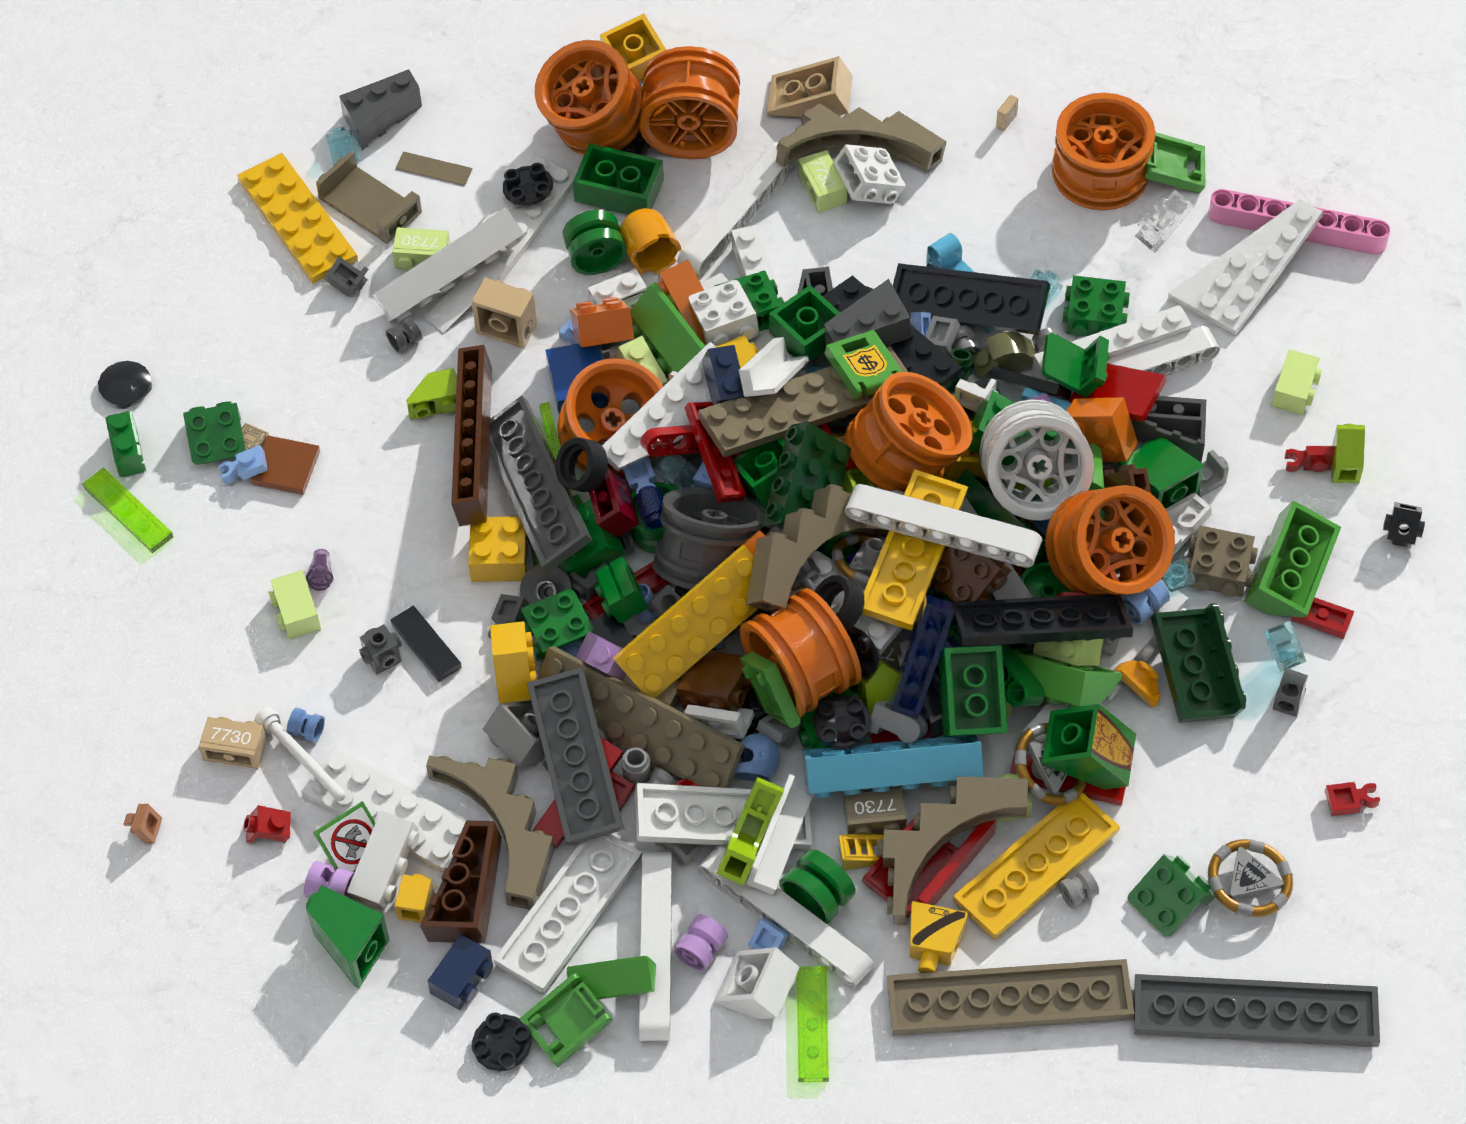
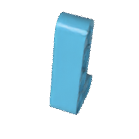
M948 233L927 247L926 267L974 272L962 260V246L954 234ZM982 328L984 331H986V332H988V333H990V332H992V331L994 330V329Z

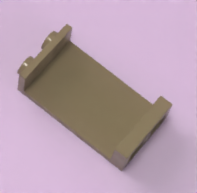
M352 151L340 158L328 172L322 174L316 181L319 199L386 244L395 237L397 227L405 228L422 213L420 196L411 191L406 197H403L357 167L355 153Z

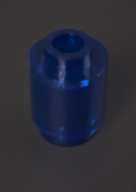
M651 485L641 488L635 496V501L643 523L647 524L649 529L662 527L660 516L663 509V494L661 489Z

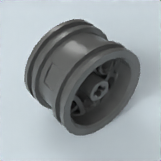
M688 487L668 492L663 497V509L660 516V521L664 526L663 539H660L656 544L653 568L666 581L691 590L756 532L760 530L764 535L766 534V526L763 525L766 508L747 496L743 501L718 503L713 488Z

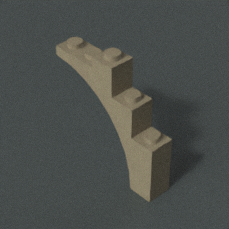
M819 103L812 109L804 112L801 117V126L778 142L775 162L784 167L799 158L825 150H842L845 144L886 149L890 156L911 163L928 172L943 160L947 141L900 111L891 117H886L882 122L860 107L851 113H847L842 118Z
M829 484L826 485V488L815 490L811 509L800 508L797 512L786 514L783 534L771 532L769 536L757 539L746 605L769 613L786 609L791 587L800 568L811 553L826 540L840 533H871L885 536L888 535L889 530L850 519L844 511L851 493L843 491L841 486Z
M429 755L426 764L428 778L449 785L468 795L484 808L497 824L506 842L509 854V873L505 887L506 903L510 906L531 910L540 897L554 853L553 836H549L543 831L535 830L531 832L536 815L534 800L523 794L513 795L518 779L516 764L504 758H488L486 766L481 767L474 762L462 763L454 761L447 756L435 757Z
M957 776V786H951L950 804L920 803V813H914V830L916 831L884 830V840L878 839L877 857H883V867H889L888 886H894L893 896H887V914H893V924L905 925L907 904L915 881L926 863L944 844L961 832L984 822L1001 818L1026 817L1028 779Z

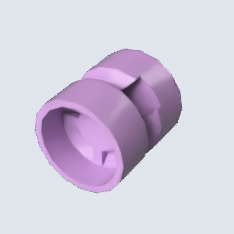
M315 861L310 867L305 880L304 897L309 898L313 893H317L321 885L352 899L347 890L355 872L342 868L334 871L332 865Z
M698 914L687 928L688 934L682 935L674 947V953L689 967L698 971H705L715 957L713 951L720 950L728 938V933L716 920L709 916Z

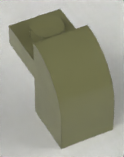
M1002 332L986 339L988 346L974 354L971 358L977 377L983 379L991 377L992 367L1007 368L1010 371L1020 373L1033 365L1034 354L1036 353L1029 338L1018 332Z

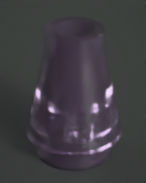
M317 549L313 552V558L306 574V581L309 587L318 591L329 588L334 579L329 559L330 553L325 549Z

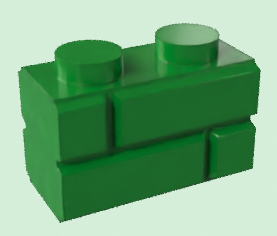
M132 411L107 416L105 419L119 477H126L146 471Z
M620 557L611 562L610 566L606 565L595 571L598 583L594 587L602 600L605 599L601 604L609 617L614 615L618 622L623 623L632 618L633 614L637 615L647 609L648 604L636 576L624 558Z

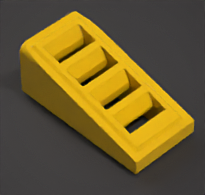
M839 835L838 845L842 869L872 867L880 858L873 854L872 846L878 845V839L884 840V835ZM861 847L867 848V855H862ZM850 848H855L856 855H850Z

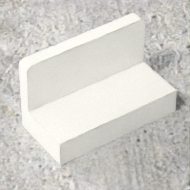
M688 704L684 714L731 738L741 740L744 739L754 717L753 710L739 708L735 712Z

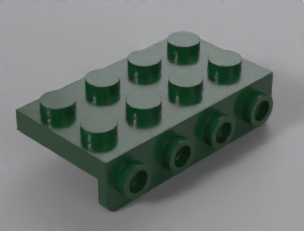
M808 421L791 425L785 434L782 454L778 460L779 465L771 486L772 490L768 505L764 512L763 525L767 528L778 527L783 530L786 514L797 512L800 508L811 509L815 490L826 488V485L829 484L842 486L851 448ZM827 540L816 550L825 549Z
M1212 603L1205 609L1158 612L1150 617L1179 723L1235 718L1246 708V695L1240 684L1239 669L1233 659L1231 641L1227 637L1224 627V616L1219 609V605Z

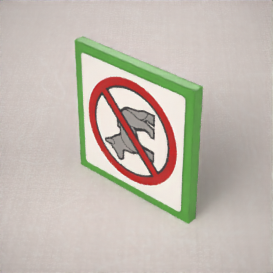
M361 801L313 832L335 871L338 868L352 872L356 871L375 826V821L364 802Z

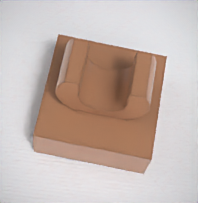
M138 804L135 814H126L123 825L131 826L130 832L135 834L144 844L155 843L162 817L149 804Z

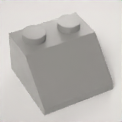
M532 701L499 703L482 730L490 737L492 744L499 747L508 756L507 759L515 763L517 767L537 765L545 758Z

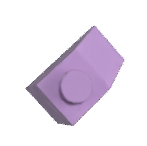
M588 631L576 657L620 680H623L626 675L613 659L623 648Z

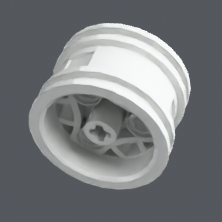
M1043 400L1019 401L1002 409L985 428L979 450L981 467L994 497L1002 507L1012 514L1028 520H1048L1057 507L1068 497L1089 490L1094 473L1092 451L1077 422L1060 406ZM1028 430L1022 436H1019L1014 439V437L1017 436L1019 433ZM1048 431L1057 432V436L1051 441L1044 440V435ZM1065 453L1073 454L1071 463L1063 464ZM1009 455L1015 457V461L1011 465L1001 464L1004 457ZM1046 479H1057L1054 485L1048 488L1043 486ZM1016 482L1027 486L1023 491L1014 488Z

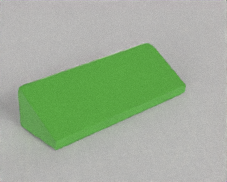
M645 955L567 967V978L577 973L581 978L580 983L584 982L597 1000L649 993L655 990L656 963Z

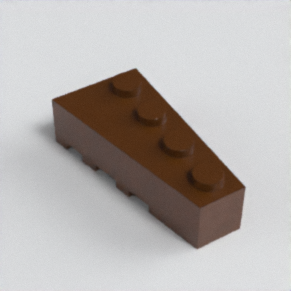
M466 820L453 849L452 860L448 868L445 867L442 874V882L437 894L434 893L427 917L423 918L420 925L428 942H455L459 935L462 934L476 943H486L502 836L495 821Z

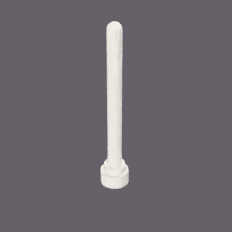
M271 707L260 710L255 716L254 722L263 725L265 732L272 733L337 801L344 800L346 794L343 789L280 725V716Z

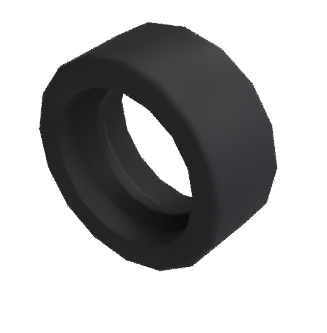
M581 437L568 440L560 448L556 458L555 471L557 479L567 489L579 492L593 491L602 483L607 472L608 459L606 451L601 444L593 440ZM586 450L588 465L581 479L577 480L575 464L581 452Z
M832 575L825 578L816 587L814 592L831 608L835 597L844 591L843 604L836 613V616L847 631L857 623L863 612L865 604L864 593L861 586L841 575Z

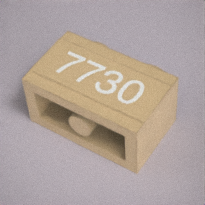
M207 717L199 743L202 759L204 761L259 769L267 742L264 726L253 721L238 722L232 721L227 717Z

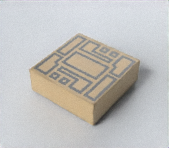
M1010 95L997 110L996 128L1005 131L1014 120L1018 112L1019 98Z
M247 423L242 427L245 449L248 450L258 445L263 448L269 433Z

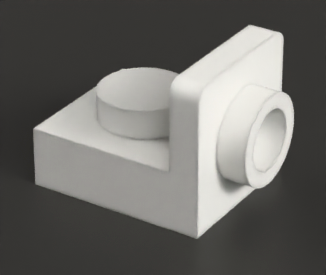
M960 379L955 387V399L961 406L976 412L978 406L992 390L999 393L996 391L997 380L991 379L984 389L975 383H969Z

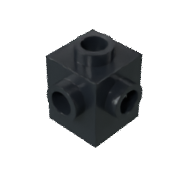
M1394 502L1392 514H1386L1383 530L1388 531L1387 539L1392 540V544L1408 547V544L1415 545L1417 537L1422 538L1425 522L1420 521L1422 507ZM1406 524V525H1408V526H1407V527H1401L1400 525Z

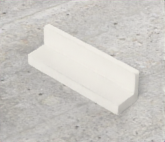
M784 337L773 338L739 370L744 397L777 393L809 362L808 356L788 358Z
M791 774L785 784L783 795L773 814L746 882V885L771 895L775 893L813 797L811 794L791 787L795 778Z

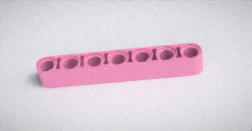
M1219 189L1211 195L1208 216L1213 222L1256 231L1294 203ZM1315 207L1323 211L1322 218L1305 241L1369 254H1380L1385 251L1390 235V226L1385 221Z

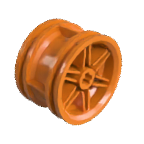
M694 46L675 47L655 55L644 69L639 128L645 141L655 150L681 159H703L715 156L730 147L737 136L741 80L739 71L734 63L716 51Z

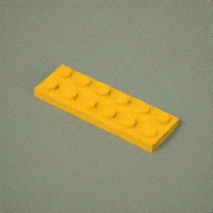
M283 153L237 174L238 181L312 284L325 277L339 256L350 264L358 261L356 252Z
M914 469L904 495L960 510L968 487ZM889 530L864 591L865 604L862 614L912 631L946 546Z
M744 545L738 548L613 657L614 661L642 692L656 698L758 609L746 605L754 556Z
M1081 793L1076 800L1066 805H1058L953 895V902L964 912H968V916L995 940L1051 892L1059 882L1067 878L1119 832L1120 826L1084 793Z

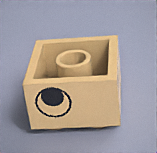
M484 278L471 301L476 333L524 349L537 326L534 293L524 288L507 285L499 280Z

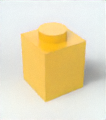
M421 874L402 875L395 902L398 919L421 923L423 918L427 917L431 907L430 902L434 895L432 879Z

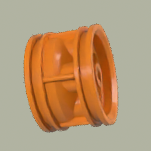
M612 358L592 363L575 377L569 387L557 422V435L560 446L562 447L568 440L578 437L598 443L608 441L635 415H628L622 411L621 403L624 400L631 399L636 401L641 409L664 386L649 369L630 360ZM594 393L604 394L609 402L607 407L602 409L596 407L591 400V395ZM585 418L590 420L594 430L592 432L583 431L578 423V419ZM586 450L581 452L575 464L578 469L585 473L588 465ZM608 463L607 468H609L619 476L625 477L623 469L616 471Z
M898 372L892 374L875 392L872 400L849 423L846 429L845 441L846 445L851 448L850 456L870 481L883 490H899L905 493L914 469L942 478L944 467L956 462L970 446L972 427L963 407L941 385L916 373Z

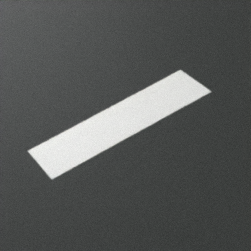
M497 258L487 265L483 261L474 266L477 271L465 279L462 278L423 318L444 333L472 305L471 301L484 278L498 280L509 269Z

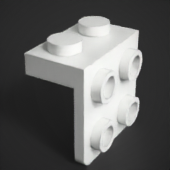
M732 280L689 296V303L703 329L705 345L712 342L715 346H719L742 335H745L747 340L760 336L756 312L739 281Z

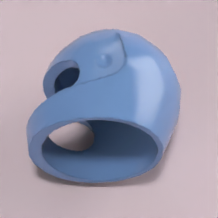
M752 733L746 735L743 740L740 739L738 741L745 745L741 755L743 763H738L733 778L756 781L757 777L763 780L771 781L779 767L781 758L777 744L765 734Z

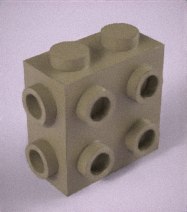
M1200 525L1198 536L1192 535L1189 551L1194 552L1193 559L1187 558L1184 574L1189 575L1187 586L1201 591L1210 590L1226 596L1242 597L1244 587L1250 588L1253 571L1248 570L1249 564L1255 565L1258 548L1253 547L1255 536Z

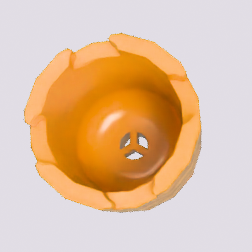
M638 209L625 217L621 223L620 234L624 238L627 255L633 268H636L639 274L644 275V272L649 271L659 274L675 264V256L678 251H681V246L662 214L653 209Z

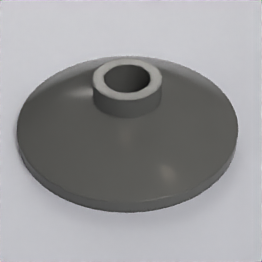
M537 565L531 568L523 577L520 585V597H524L529 602L528 605L548 598L547 589L549 587L553 588V595L568 589L573 590L569 576L562 568L557 566L547 573L541 565Z

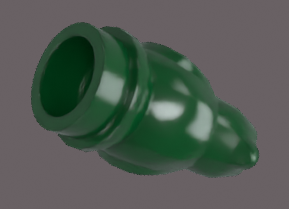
M962 348L953 349L949 355L951 359L962 367V374L943 387L950 394L955 393V387L960 379L968 380L972 372L971 369L974 367L971 359L972 354Z

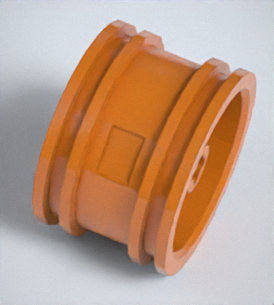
M598 40L576 41L560 48L543 64L535 83L536 104L548 123L554 127L559 137L572 151L584 156L589 143L621 150L640 132L643 87L630 71L619 52L612 46Z
M1093 93L1079 97L1069 103L1061 112L1056 127V148L1053 156L1052 175L1058 190L1076 205L1092 210H1114L1127 206L1137 200L1145 191L1149 182L1145 178V165L1151 158L1155 140V126L1149 113L1134 100L1113 93Z
M1128 485L1084 491L1068 497L1057 507L1051 516L1045 539L1047 559L1058 580L1070 591L1089 594L1127 595L1140 593L1151 588L1162 579L1168 570L1175 545L1173 525L1168 512L1161 502L1151 493L1139 487ZM1101 508L1103 509V511H1104V513H1105V518H1104V520H1102V518H1101V516H1100V510H1101ZM1091 556H1092L1093 559H1094V562H1095L1094 564H1093V562L1091 561V558H1090ZM1119 568L1120 570L1119 577H1117L1115 573V569Z
M804 588L798 591L796 595L790 596L786 609L777 610L770 615L758 614L753 620L746 621L740 627V637L745 654L753 651L777 665L800 718L804 716L805 712H811L816 709L818 700L832 692L841 694L847 691L849 687L859 684L861 680L860 662L849 635L830 606L811 589Z

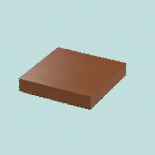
M267 436L263 450L265 451L268 471L251 477L252 485L304 495L320 453L319 445Z

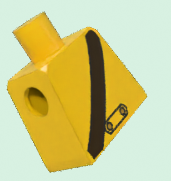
M912 901L909 957L920 960L918 968L920 973L936 972L938 964L947 966L952 964L966 931L968 912Z

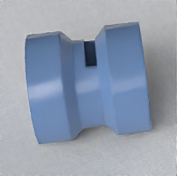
M296 707L289 717L286 731L289 735L295 737L301 735L304 736L305 740L316 743L323 732L325 717L316 713L313 715L307 714L306 710Z

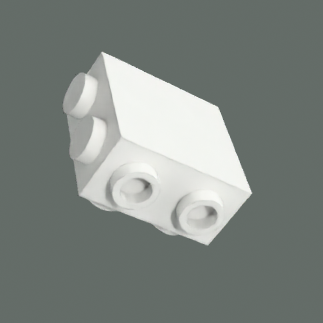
M845 144L833 161L852 200L893 204L906 187L886 149Z

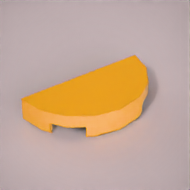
M1129 660L1118 664L1113 669L1122 673L1121 680L1150 707L1157 706L1161 693H1158L1157 679L1159 678L1150 665L1144 661Z

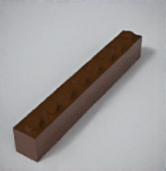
M485 345L458 349L451 505L459 527L487 523L492 366Z

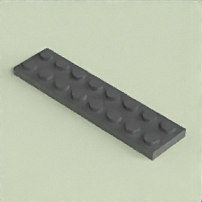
M521 395L490 418L489 450L539 563L548 573L590 543L592 538L569 489L562 486L557 479L555 458L529 402Z
M1135 974L1134 1034L1379 1047L1378 986Z

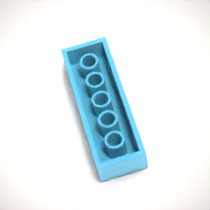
M977 736L922 738L911 743L900 740L858 744L849 749L826 747L802 750L805 785L809 794H814V797L817 798L832 796V792L843 791L845 795H854L861 793V789L872 788L873 792H885L890 790V786L900 785L902 789H916L922 783H930L933 787L948 785V781L957 780V776L984 777L982 744Z

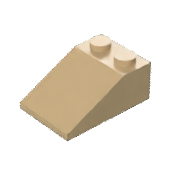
M840 56L772 75L767 113L769 116L801 118L806 110L812 109L820 103L839 116L849 113L853 76Z

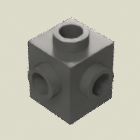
M385 624L378 628L369 629L364 635L360 636L362 648L359 649V653L365 664H370L376 674L402 662L399 647L402 646L401 641L394 631L389 632Z

